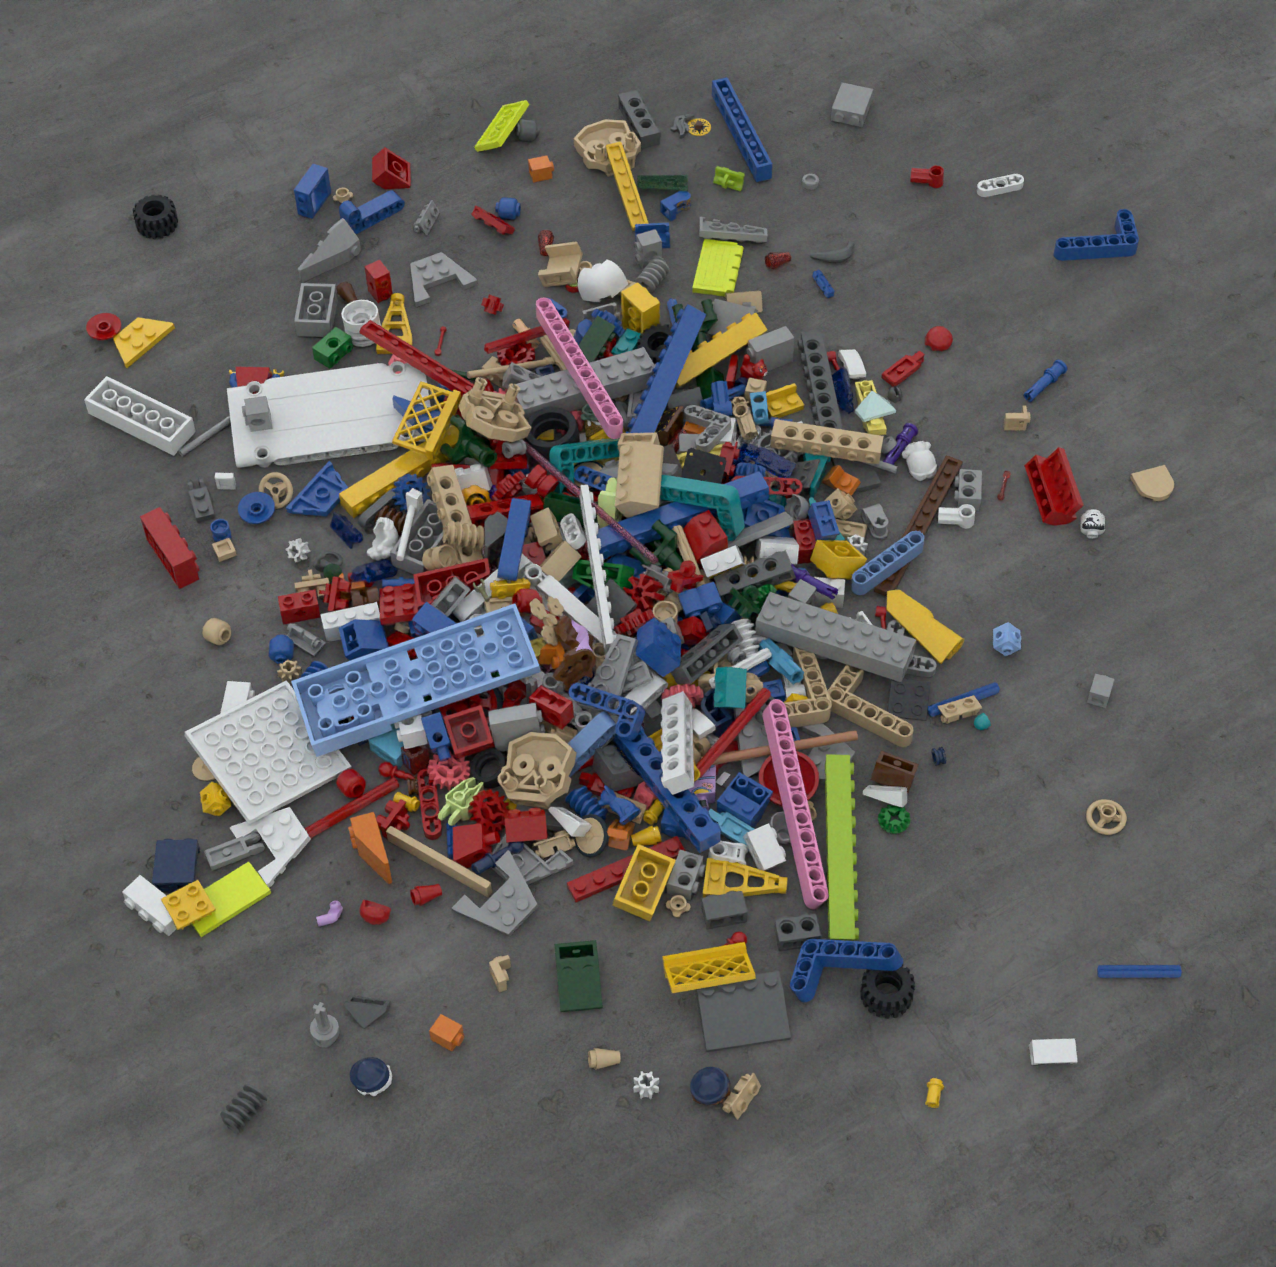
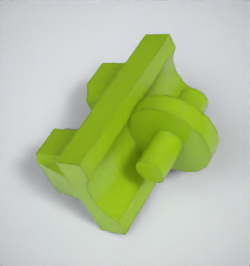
M717 166L713 183L721 185L724 189L728 187L741 191L745 174L729 170L726 167Z

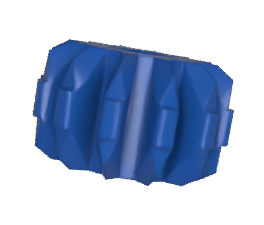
M738 463L734 474L735 477L748 476L760 471L762 476L766 477V468L757 464Z

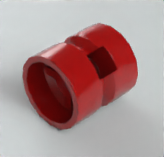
M537 465L529 473L524 483L532 489L537 488V494L545 499L551 491L553 492L560 481L552 474L547 475L546 469L541 465Z

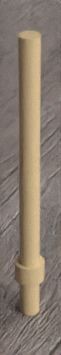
M545 357L543 360L518 363L517 365L525 369H532L557 364L552 357ZM509 365L468 371L467 378L505 373Z

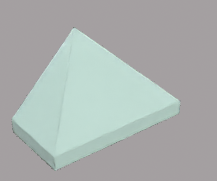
M871 391L855 409V413L863 422L896 413V409L887 399Z

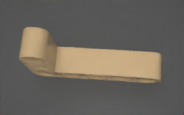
M793 647V661L804 671L801 684H804L808 699L784 703L790 727L825 723L830 719L832 703L815 654Z
M846 664L828 689L832 703L831 711L899 747L909 746L912 742L913 726L854 695L853 693L863 680L864 670Z

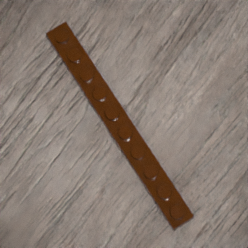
M945 456L901 538L912 531H920L925 537L939 507H941L955 480V476L958 475L963 461ZM911 561L875 586L874 592L887 597V591L896 590Z

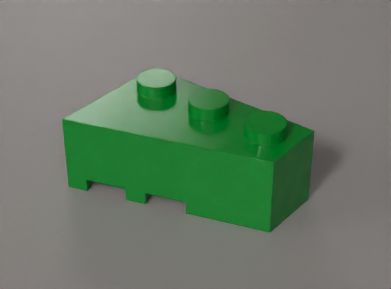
M578 560L574 564L572 578L594 589L590 561ZM603 562L601 567L606 572L604 585L609 579H613L622 589L623 587L632 588V584L628 579L634 576L635 568Z

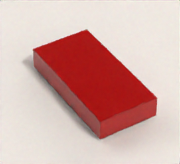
M731 355L726 378L728 389L734 388L738 369V355Z

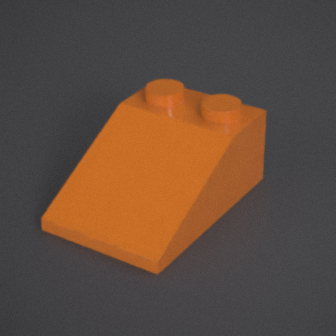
M374 812L350 818L352 826H349L348 830L353 849L357 848L359 856L388 884H391L392 878L389 862Z

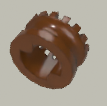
M414 777V779L407 778L409 796L412 793L419 795L417 777Z

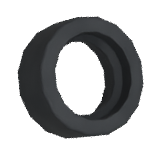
M483 750L471 762V775L478 783L483 782L484 788H496L500 786L498 775L501 773L502 767L506 766L507 759L499 750ZM492 760L500 761L499 769L495 774L490 777L481 776V770L486 763Z

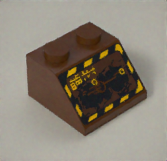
M677 406L663 412L654 432L658 434L661 446L664 447L670 444L673 446L675 435L682 433L683 406Z

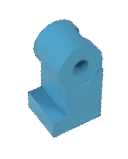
M766 391L750 393L755 425L768 424ZM761 397L764 401L754 402V399Z

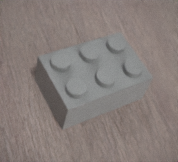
M301 283L294 320L297 336L325 337L333 329L338 301L336 284Z

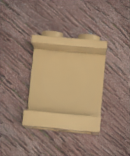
M578 242L546 245L545 249L550 257L547 269L539 270L538 273L543 286L575 284L583 255Z

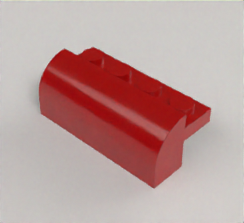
M1058 447L1047 458L1035 455L1024 466L1043 523L1057 526L1073 522L1077 519L1075 513L1084 505L1065 450Z

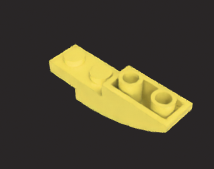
M872 380L855 382L859 406L871 391L876 392ZM883 417L866 422L862 421L864 430L868 434L886 435L887 428Z

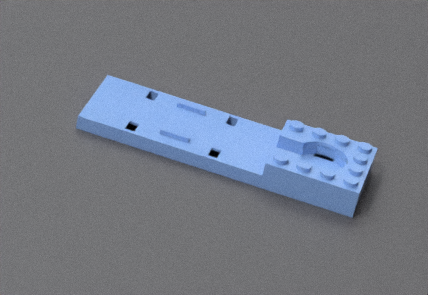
M512 604L291 682L316 757L392 731L391 724L531 676L541 672L517 606ZM482 626L485 635L477 638L474 628ZM415 649L418 658L410 661L407 651ZM498 671L500 676L492 678L491 673ZM431 694L432 700L425 702L423 697ZM354 716V720L348 723H338L340 720Z

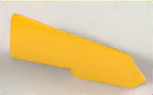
M899 589L887 591L886 610L939 664H942L946 658L949 660L962 647L964 638L934 619L933 614L926 607Z

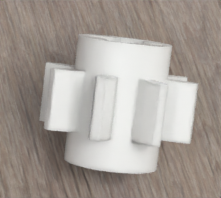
M856 534L852 537H847V541L862 555H865L868 543H864V537Z
M301 538L289 541L290 546L286 548L289 555L288 558H294L295 562L307 559L306 555L308 552H311L308 548V542H302Z
M641 1071L639 1078L634 1077L635 1086L633 1091L634 1093L639 1092L640 1099L643 1097L652 1099L654 1092L659 1093V1087L656 1086L659 1084V1078H654L652 1072L643 1073Z

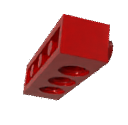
M537 493L513 497L531 501L530 516L544 509V504ZM512 498L466 506L471 523L476 525V528L478 526L484 528L486 518L490 515L493 516L497 511L508 519Z

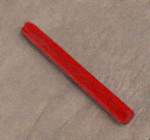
M563 318V321L568 328L570 321L567 320V318ZM538 326L486 343L484 351L490 354L547 334L542 326Z
M762 688L697 763L696 767L700 771L699 778L705 774L770 698L771 692Z
M392 777L304 828L310 838H313L399 788L398 780Z

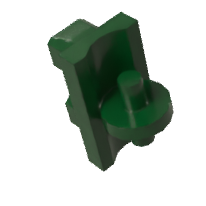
M749 585L745 587L742 593L732 587L730 593L733 597L728 604L736 609L740 616L748 619L753 612L757 614L761 612L762 609L753 602L759 595V590L755 586Z

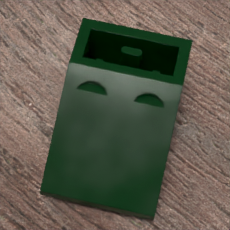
M596 940L554 944L560 1012L603 1008Z

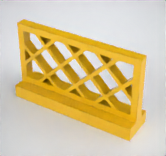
M420 381L393 437L392 443L424 454L427 459L434 460L451 424L450 419L453 415L455 416L461 402V392L457 390L451 392ZM422 388L430 390L431 395L422 398L420 394ZM440 395L448 396L447 401L439 403L436 397ZM434 398L437 405L427 408L424 401ZM422 403L424 409L415 412L413 409L414 405ZM439 409L440 415L432 418L429 412ZM427 413L429 420L420 423L417 416ZM415 417L417 424L408 427L406 424L407 420ZM432 424L433 430L425 433L422 427ZM420 428L422 435L413 438L410 431ZM408 433L410 437L406 441L398 440L400 435ZM425 439L426 445L424 448L416 446L415 442Z
M745 942L662 956L664 975L668 980L672 993L756 979L754 969L747 954Z

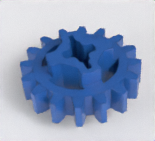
M595 309L591 316L595 319L598 315L616 326L614 333H616L617 337L621 338L625 332L623 327L620 326L622 322L607 310L602 312L599 309Z
M406 474L399 477V481L394 482L396 488L392 489L395 492L392 499H397L395 506L400 505V511L405 510L406 514V493L412 488L422 492L423 505L427 499H430V496L427 495L430 489L425 488L427 482L422 483L423 478H417V474Z

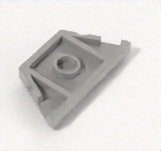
M745 708L734 709L735 719ZM754 715L737 735L739 750L769 745L765 725L757 722ZM771 755L740 760L741 773L747 777L757 772L759 773L762 764Z

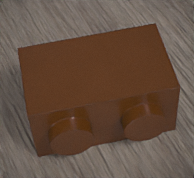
M881 751L870 780L886 786L906 787L907 793H909L919 764Z

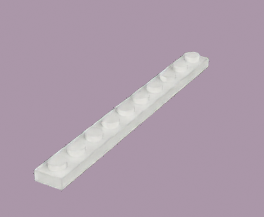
M581 485L579 497L604 654H606L616 638V634H612L614 620L609 616V613H611V603L607 602L609 590L608 586L604 585L606 572L601 567L603 565V554H599L601 541L596 536L598 534V523H594L596 510L591 505L593 503V493L589 492L588 485Z

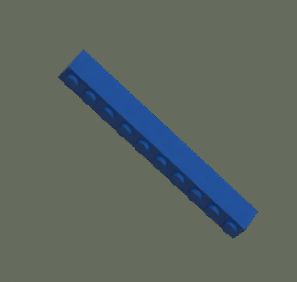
M689 304L684 309L679 310L676 316L678 321L674 322L670 329L672 334L671 336L668 335L664 342L666 348L662 349L658 356L660 361L659 363L656 362L652 369L654 375L649 377L646 383L648 388L642 392L640 396L642 402L637 404L633 412L636 415L629 421L627 427L630 429L625 433L655 432L704 321L705 313Z
M760 471L724 484L733 486L738 490L742 509L769 499V486ZM672 502L598 529V534H596L597 538H600L601 541L599 554H603V559H606L609 556L632 549L636 544L642 546L645 543L661 539L662 537L651 528L658 519L670 530L678 525L684 528L693 517L707 510L711 512L714 518H718L717 509Z

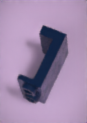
M191 838L184 840H157L152 885L162 893H173L196 881L197 855L200 853L198 840Z

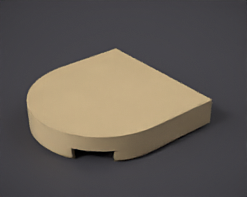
M1165 465L1132 473L1130 476L1142 497L1153 499V501H1163L1173 492L1174 481Z

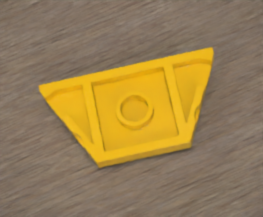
M138 317L114 336L115 346L122 357L125 367L131 366L175 329L174 324Z

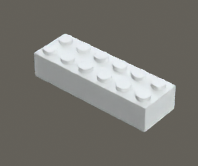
M107 376L84 399L88 414L173 456L196 432L192 417Z

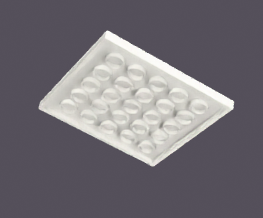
M287 680L185 731V737L248 824L338 778L343 771L351 769V765L339 749L316 757L295 691Z

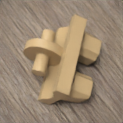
M312 569L308 570L309 575L302 576V582L294 583L296 593L315 589L318 599L324 598L323 594H319V590L325 591L326 583L330 584L329 578L321 579L320 574L313 575Z

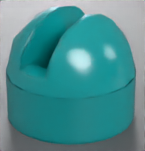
M985 713L979 714L974 720V726L978 730H985L991 726L990 720Z

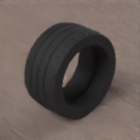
M558 407L544 408L532 414L527 420L531 430L528 437L524 438L526 447L532 458L538 462L550 464L549 454L553 446L580 442L577 422L574 416L565 409ZM551 429H561L567 432L564 437L554 442L537 440L540 434Z

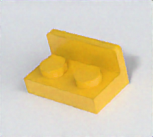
M795 383L766 393L770 419L771 417L781 418L804 410V403L797 394Z

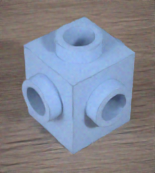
M1009 622L994 628L993 648L1004 656L1021 650L1020 630Z

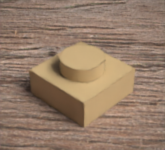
M230 538L212 544L219 562L237 556Z

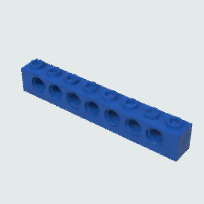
M727 77L713 80L712 97L755 181L771 179L772 162Z
M642 725L634 740H626L615 733L613 741L698 852L701 853L718 844L722 832L717 822H713L710 818L708 810L705 807L702 808L697 796L688 789L672 795L668 788H664L661 777H663V770L661 768L663 757L661 751L657 750L652 738L646 736ZM630 726L625 727L624 734L630 731Z

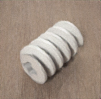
M741 619L731 623L735 624L743 638L735 647L741 648V651H744L746 658L757 653L755 650L760 647L759 645H753L754 642L758 641L757 638L751 637L756 631L749 629L754 626V623H748L749 619Z

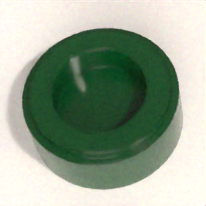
M334 563L326 565L323 569L324 578H329V582H332L333 576L339 577L342 573L340 566Z

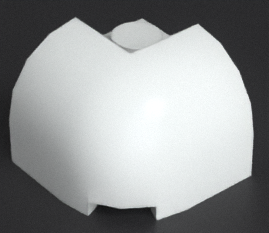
M606 260L602 264H595L592 269L583 268L578 277V289L582 299L591 302H600L602 298L608 296L613 298L628 285L622 270L610 260Z

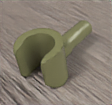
M480 579L482 583L480 587H477L473 582L474 590L481 593L485 602H488L490 599L485 592L484 580Z

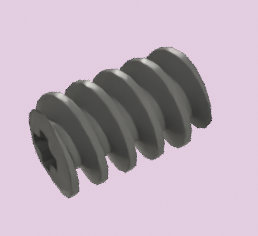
M245 1084L243 1087L244 1091H239L237 1093L238 1097L232 1099V1104L226 1106L227 1111L220 1113L224 1124L236 1134L240 1133L237 1128L238 1125L241 1127L246 1126L243 1119L251 1120L248 1113H257L254 1106L256 1105L260 1108L263 1106L260 1099L267 1101V1097L262 1091L250 1084Z

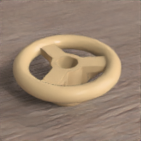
M278 472L269 473L262 478L259 484V492L265 493L264 487H266L273 495L275 509L285 507L293 496V487L290 480L284 474ZM271 478H279L284 482L271 484L268 482V480ZM287 494L285 500L279 503V498Z
M1097 800L1088 807L1086 812L1089 826L1100 834H1116L1126 825L1127 816L1124 809L1112 800ZM1095 808L1098 809L1100 814V820L1097 824L1092 818ZM1111 821L1120 822L1114 828H1103L1106 823Z

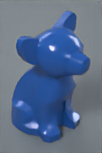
M607 785L604 786L605 790L602 791L598 804L600 806L610 805L612 811L619 815L620 824L626 825L641 813V810L634 803L627 799L616 797L612 788L610 789Z

